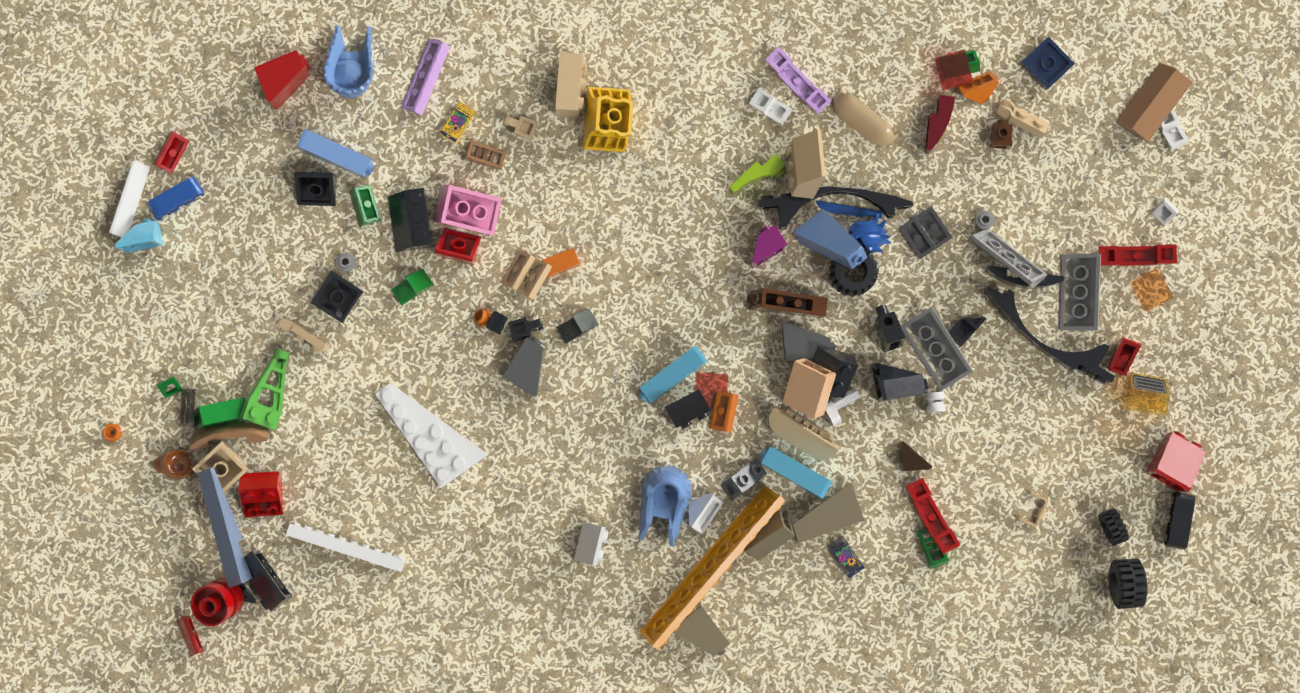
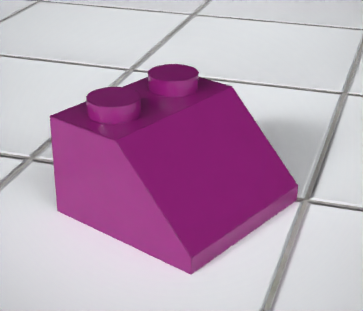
M767 225L758 233L751 262L752 269L786 248L787 243L776 225L772 227Z

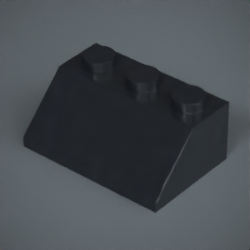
M425 189L404 190L388 196L396 252L434 247Z
M260 550L251 551L244 557L252 579L248 580L251 583L249 587L255 595L258 593L262 599L260 602L266 610L274 611L293 597Z

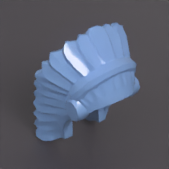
M335 26V33L332 34V39H330L331 46H328L327 59L324 61L326 66L322 68L324 71L323 78L325 79V84L330 86L329 89L336 91V93L345 98H355L362 95L371 83L374 72L372 68L371 47L372 27H367L362 52L345 51L340 26Z
M655 467L653 471L647 473L641 485L643 492L641 493V517L638 526L640 531L638 539H644L653 516L664 520L668 519L669 546L674 547L675 539L679 534L680 524L683 522L685 510L689 505L688 500L692 498L691 480L688 479L686 473L676 469V467Z

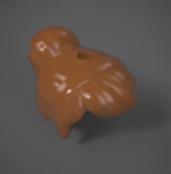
M185 450L167 451L163 456L157 457L153 462V468L158 473H163L169 478L181 480L193 473L194 464Z

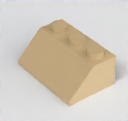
M818 129L793 138L790 145L786 147L785 156L788 157L787 172L790 177L788 187L791 188V196L813 199L826 177L821 130Z

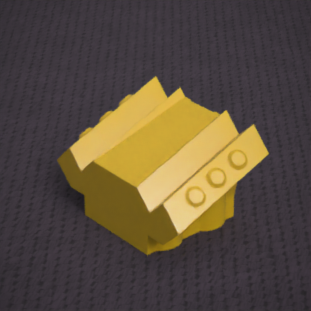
M588 87L583 127V149L625 152L628 136L631 135L633 102H631L630 91L627 89Z

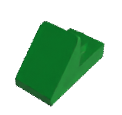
M424 269L406 276V280L391 289V291L403 306L434 284Z

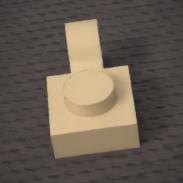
M506 116L504 125L514 128V135L532 141L538 122L520 116L519 121Z

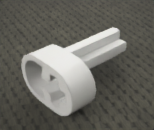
M855 388L848 391L844 398L828 399L824 414L832 427L842 422L837 410L860 398L859 392Z

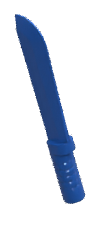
M816 200L818 207L829 213L859 217H874L878 214L879 218L882 219L883 211Z

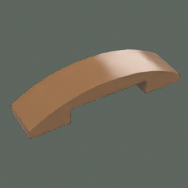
M244 422L219 424L206 428L194 435L189 448L190 450L209 448L213 440L247 437L248 443L264 442L268 439L269 429L257 424Z

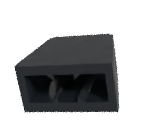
M886 305L876 307L875 310L878 317L875 319V326L884 353L903 347L905 336L894 311L888 312Z

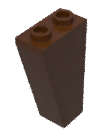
M766 288L750 291V294L747 296L748 310L814 318L826 317L828 298Z

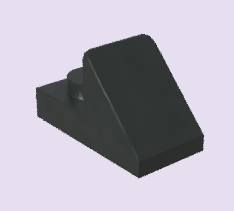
M587 309L573 315V318L556 328L567 344L599 324L591 310Z

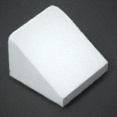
M1165 197L1151 214L1165 226L1178 214L1179 210Z

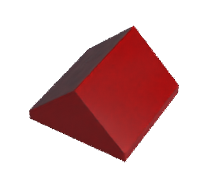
M444 228L435 249V254L438 257L475 265L481 236Z

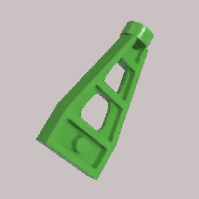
M275 349L273 356L245 399L239 418L271 430H276L282 413L286 364L290 353ZM271 371L278 373L275 387L266 384ZM264 389H268L273 393V403L270 407L258 403V397Z

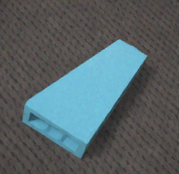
M695 345L639 388L641 390L639 393L640 397L645 403L649 401L652 404L705 365L707 359Z
M771 446L768 449L764 448L759 456L762 459L760 464L818 499H823L832 484V481Z

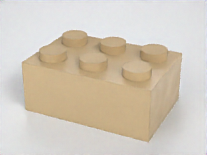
M563 52L559 54L555 106L557 117L580 118V113H584V98H581V94L585 95L586 83L583 76L587 75V60H583V54Z

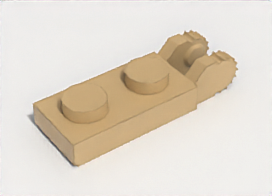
M1002 100L997 109L998 115L1002 116V118L1039 138H1043L1049 126L1043 119L1029 114L1024 109L1017 108L1013 102L1008 100Z
M289 318L279 320L278 325L282 330L294 332L295 338L302 342L306 340L311 344L310 347L317 352L327 351L330 347V344Z

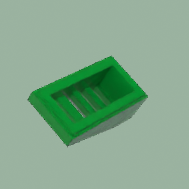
M926 528L918 530L917 535L930 570L948 564L949 558L947 553L942 554L939 550L930 554V550L938 547L936 544L927 546L926 543L933 540L931 537L924 539L922 534L928 532ZM941 555V559L933 561L932 558Z

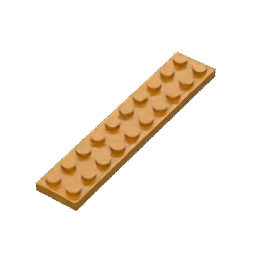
M764 485L639 632L654 648L658 650L667 642L668 637L679 628L680 623L686 616L692 613L697 603L704 599L709 589L730 568L732 562L743 553L744 548L749 542L753 541L761 528L767 525L769 519L781 508L785 501L780 495Z

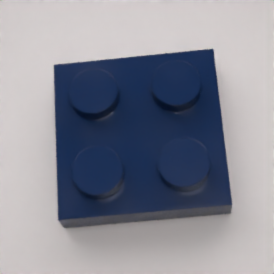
M1048 37L1020 64L1047 91L1075 63Z

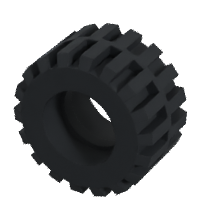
M866 249L864 251L867 258L861 263L865 275L859 282L848 281L843 275L844 265L832 260L829 267V279L832 281V286L837 288L836 291L842 292L845 296L851 295V297H855L856 295H863L873 287L878 278L879 268H877V260L873 259L874 255L872 253L869 254Z
M1137 558L1113 560L1109 568L1108 582L1114 605L1117 609L1144 607L1147 599L1148 585L1145 569L1141 561Z

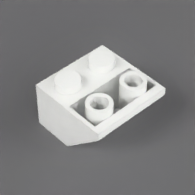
M583 522L574 560L594 566L598 562H602L604 551L601 550L602 543L606 544L609 532L605 531L606 527Z

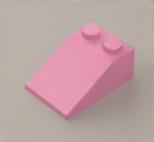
M441 185L433 222L494 236L502 198L452 185Z

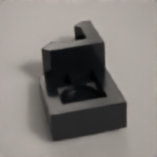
M965 317L960 319L949 331V334L955 343L962 347L986 318Z

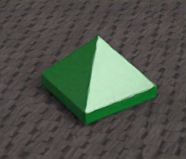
M175 377L156 384L165 398L183 390ZM168 385H175V388L167 391Z

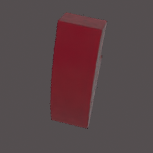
M940 95L937 99L936 113H930L928 116L925 154L930 153L944 134L952 115L955 96Z

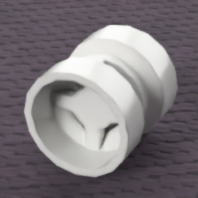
M944 392L925 394V398L928 401L926 406L927 413L946 411V406L943 404Z

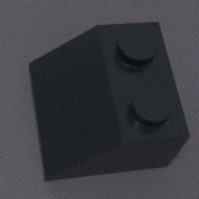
M818 345L812 362L836 373L830 395L844 398L859 365L854 355Z
M700 389L665 407L675 427H681L682 430L692 425V420L698 418L700 421L708 417V412L711 411Z

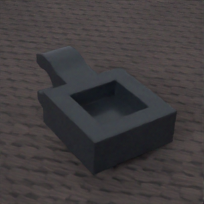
M525 317L508 322L513 342L526 339V337H532L531 331L544 329L541 319L528 322V319Z

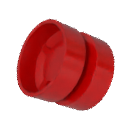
M226 577L217 578L197 589L191 598V610L194 617L206 626H217L242 609L244 603L242 589L239 585L228 587Z

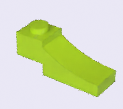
M777 154L773 155L763 166L756 161L728 190L734 195L743 187L764 178L772 180L774 177L778 179L785 173L786 163Z

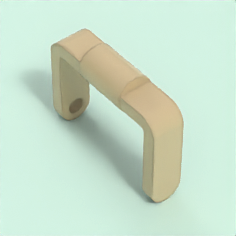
M1028 491L1027 494L1043 500V504L1039 507L1034 523L1018 516L1017 520L1037 527L1040 520H1043L1048 500Z

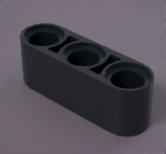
M1175 491L1172 495L1174 500L1170 506L1169 515H1171L1170 523L1168 522L1166 534L1168 535L1164 545L1166 547L1186 550L1195 507V495Z

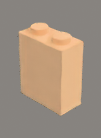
M806 358L794 361L782 403L788 405L794 411L804 413L810 419L824 415L836 373Z

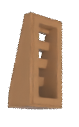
M470 140L463 160L501 170L506 151ZM473 147L477 148L475 156H471ZM481 149L484 150L482 159L478 158ZM488 151L492 152L490 160L486 161ZM496 153L500 157V161L498 158L497 164L493 163Z

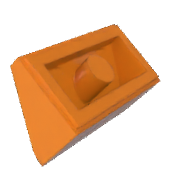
M574 248L541 260L552 266L546 279L580 266Z
M716 391L709 429L732 432L739 395Z

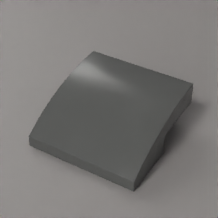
M933 206L899 227L920 259L953 238Z

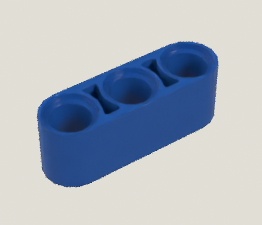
M190 177L149 200L147 205L156 221L162 220L163 216L171 215L178 211L179 207L195 201V198L200 195L204 196L205 193L196 177Z

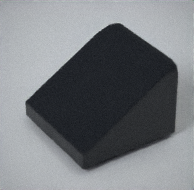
M493 311L486 327L488 330L500 335L508 318L497 311Z

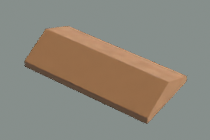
M1159 63L1117 119L1116 123L1148 143L1191 86L1192 81L1178 69Z

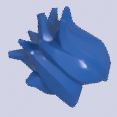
M878 214L870 221H857L853 223L848 231L864 249L868 250L869 254L875 252L883 253L879 247L884 244H891V241L888 240L891 236L886 235L887 230L883 231L887 221L884 219L878 224Z

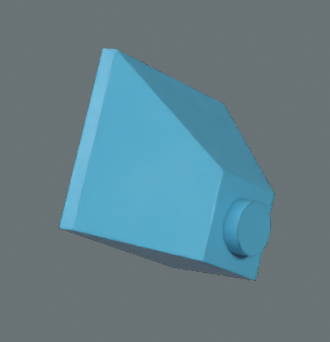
M153 219L142 220V223L136 224L115 244V247L127 253L163 246L159 223L153 221Z

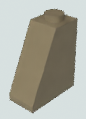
M781 506L772 515L767 525L762 527L755 539L744 548L748 556H752L759 561L795 536L788 511Z
M702 606L688 615L680 623L679 628L673 632L714 656L717 654L721 656L729 650L727 647L730 645L729 641Z

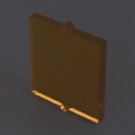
M1158 268L1147 274L1143 273L1142 277L1130 283L1146 312L1157 306H1162V303L1174 297Z

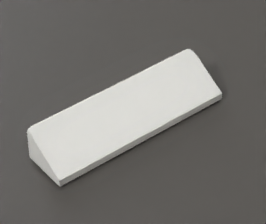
M134 160L132 161L109 230L110 234L122 238L130 230L150 169L149 166Z

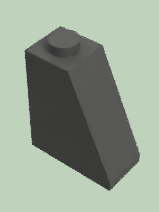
M789 323L781 324L785 363L794 362L802 358L812 360L818 345L835 350L834 342H831V339L827 336Z
M526 337L502 377L537 397L544 348L541 346L542 342L538 339Z

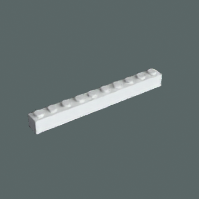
M296 522L289 524L287 536L399 572L403 570L406 560L402 556L397 555L395 557L387 551L382 553L380 549H370L365 544L360 546L357 545L358 542L352 540L348 542L343 537L338 539L335 538L334 534L328 533L326 535L323 534L324 531L318 529L313 531L311 530L312 527H301Z

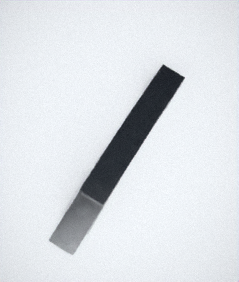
M831 186L820 187L813 199L791 196V193L781 194V197L773 198V195L762 196V199L758 200L759 210L778 208L780 230H786L793 216L804 205L825 195L849 194L863 198L883 211L887 218H893L895 210L913 207L912 201L897 196L865 189Z
M990 286L984 289V293L1008 322L1042 353L1069 371L1075 370L1077 366L1079 372L1085 375L1090 373L1095 376L1094 380L1100 384L1112 383L1115 375L1099 367L1110 346L1103 344L1082 352H1066L1051 348L1036 339L1022 323L1016 309L1014 291L1008 289V291L1002 294Z

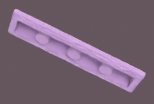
M429 39L401 108L422 116L450 46L444 42Z

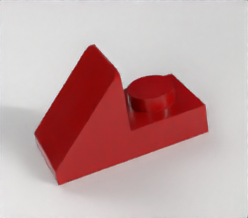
M1124 337L1115 343V352L1108 364V370L1126 376L1141 347V343Z

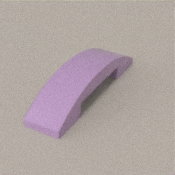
M778 46L765 61L776 75L810 109L819 114L832 100L819 87L817 88Z

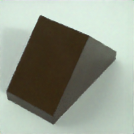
M904 441L899 443L901 472L930 470L933 467Z

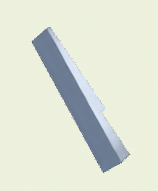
M212 467L197 474L228 587H232L252 579V576L238 544V541L243 538L215 469Z

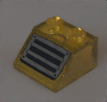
M1129 372L1123 410L1155 416H1167L1170 399L1168 379Z

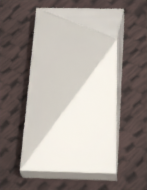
M711 493L692 500L688 505L689 526L703 535L724 502Z

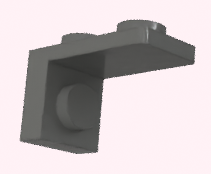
M754 459L722 483L721 487L730 499L733 500L764 477L767 472L758 460Z

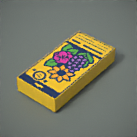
M459 101L439 134L456 144L476 111Z

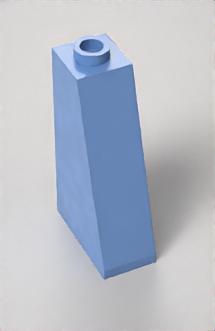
M307 129L303 130L297 147L304 154L365 179L367 175L372 174L374 165L371 158Z
M824 209L793 231L802 246L850 269L861 264L867 258L863 247Z

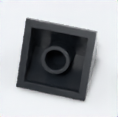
M294 172L298 205L336 206L337 177L334 173Z

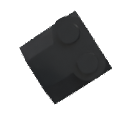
M330 271L315 292L310 303L339 322L344 323L347 315L364 291L333 271Z

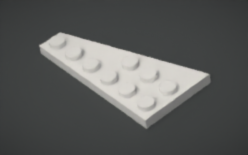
M392 383L375 394L440 488L488 456L486 452Z

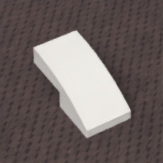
M758 88L749 102L750 106L783 126L792 112L790 107L779 102L774 96Z
M1174 110L1170 112L1159 127L1170 151L1188 144L1189 141L1180 126L1181 121Z

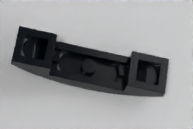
M990 265L985 267V272L996 280L1010 286L1026 289L1053 286L1064 281L1065 277L1048 274L1037 286L1031 288L1019 277L1007 276V268Z

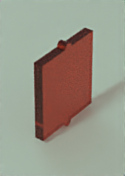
M965 49L953 53L948 52L946 55L934 58L942 90L953 87L959 88L960 85L973 82Z
M697 372L696 390L700 389L710 409L714 406L716 391L727 393L728 375L715 374L714 372Z

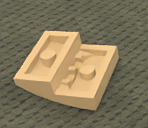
M519 250L501 283L533 300L552 266Z

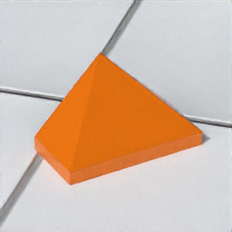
M989 71L956 84L964 97L982 104L987 102L999 81Z

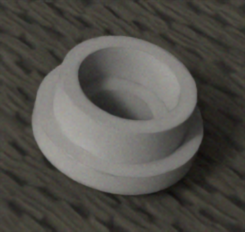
M981 211L976 215L975 223L982 230L990 229L994 224V216L989 211ZM982 217H987L988 223H984Z
M342 253L336 260L337 267L343 272L351 271L356 264L354 256L350 253ZM344 259L349 260V263L347 265L342 264V261Z

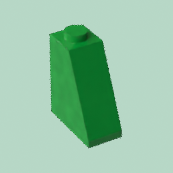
M245 397L197 407L193 412L195 429L200 430L241 420L239 417Z

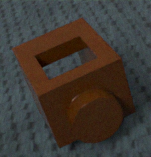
M997 120V123L992 124L990 148L1010 149L1012 147L1013 124H1008L1007 120ZM1000 130H1004L1006 136H1002Z

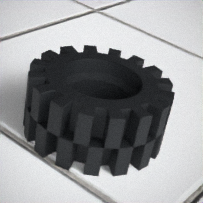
M1112 508L1098 515L1103 532L1112 546L1129 540L1126 525L1116 509Z

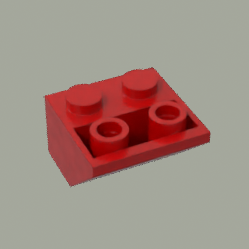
M279 471L245 473L240 477L238 492L245 518L284 515L282 480Z

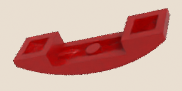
M1177 244L1129 247L1098 246V254H1101V266L1177 264Z
M921 478L907 485L906 490L922 523L942 554L961 546L931 497L932 493L924 479Z

